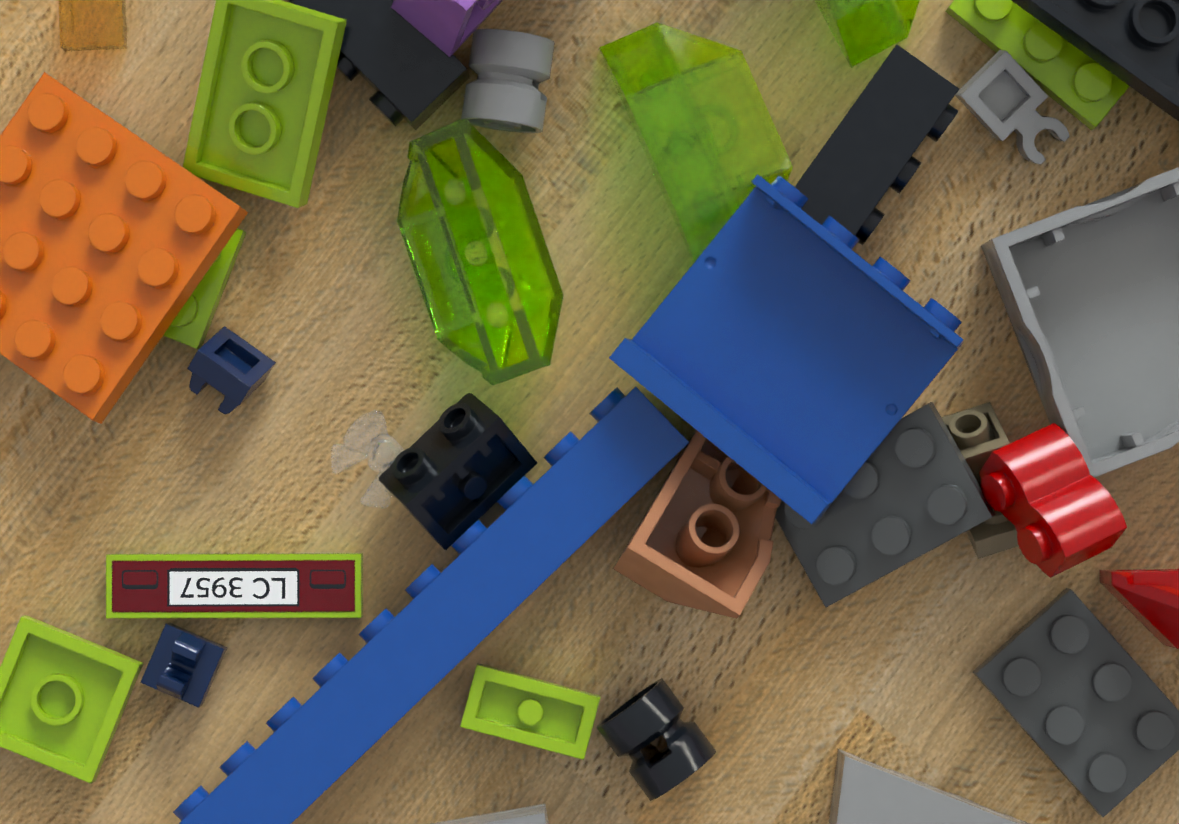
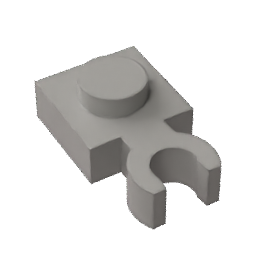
M999 50L955 95L996 140L1004 141L1014 131L1017 134L1016 145L1018 151L1029 162L1041 165L1046 160L1042 153L1037 151L1034 144L1035 137L1041 130L1047 129L1058 141L1065 142L1070 137L1067 128L1061 121L1052 117L1041 116L1035 110L1049 96L1005 50Z

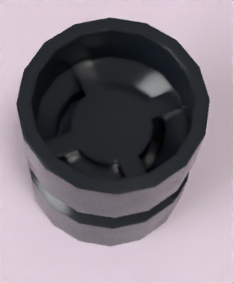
M663 678L633 696L597 726L598 731L618 757L630 756L633 760L629 772L650 801L662 796L680 784L716 753L714 747L695 722H683L680 719L684 707ZM663 735L668 746L659 751L651 742Z

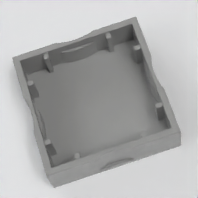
M1179 167L1149 178L1123 191L1084 206L1068 209L982 244V250L1050 424L1055 423L1061 427L1073 440L1087 464L1090 475L1093 477L1100 476L1170 449L1179 442Z

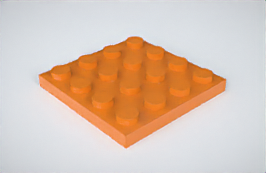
M44 72L0 135V354L88 418L102 424L248 212Z

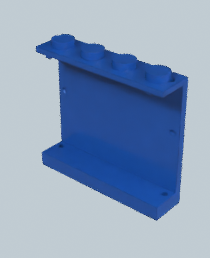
M757 174L751 181L756 187L632 340L624 338L609 359L810 524H814L964 343V339L955 333V330L962 322L933 298H930L923 307L906 294L903 290L910 283V280L882 257H879L872 266L855 253L852 249L859 242V239L834 218L828 216L821 225L804 212L801 208L809 199L780 175L770 184Z

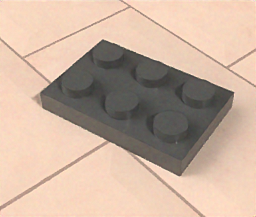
M930 402L901 418L816 523L810 524L782 500L777 508L775 518L826 608L992 518L996 513L986 501L978 481L933 402Z
M1069 588L1061 592L973 671L981 683L1102 817L1107 815L1179 750V710Z

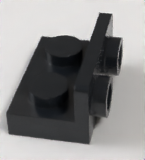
M468 393L456 404L446 409L440 419L410 448L402 451L393 463L379 476V481L446 551L507 491L537 464V461L496 413L475 395Z

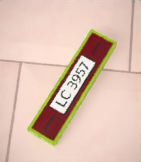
M363 553L106 554V618L363 617Z

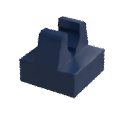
M224 326L198 349L187 368L192 372L189 388L198 395L208 384L225 395L218 410L223 414H229L237 406H240L266 380L276 362Z
M170 622L166 623L140 683L199 708L205 701L227 647Z

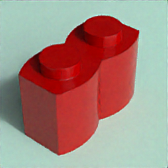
M1055 423L993 451L979 472L982 492L988 504L994 510L1000 511L1015 525L1017 542L1022 554L1029 562L1036 564L1050 578L1112 548L1127 528L1124 517L1113 497L1096 478L1090 475L1087 464L1073 440Z

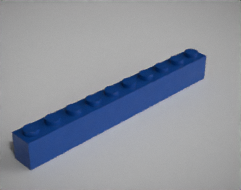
M618 387L615 388L589 413L598 423L579 440L572 432H569L543 457L552 467L533 484L526 476H523L497 501L506 511L495 522L486 528L480 520H477L451 545L459 556L449 566L440 572L431 564L405 589L413 600L394 617L385 608L358 634L367 644L348 661L341 653H338L312 678L320 689L311 698L301 705L295 697H292L266 722L274 733L265 742L255 749L246 741L219 767L228 776L219 786L209 794L201 785L173 811L181 820L179 824H291L674 458L689 441L637 387L632 389L626 396Z

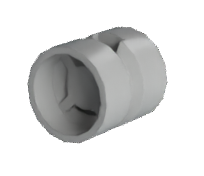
M501 29L475 30L472 38L469 68L478 77L477 80L466 84L461 120L471 125L494 130L519 133L543 132L547 97L538 90V86L540 83L550 79L554 41L518 31Z

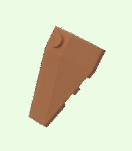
M695 430L613 569L667 602L737 619L770 563L774 542L771 541L776 511L780 506L781 499L700 432Z

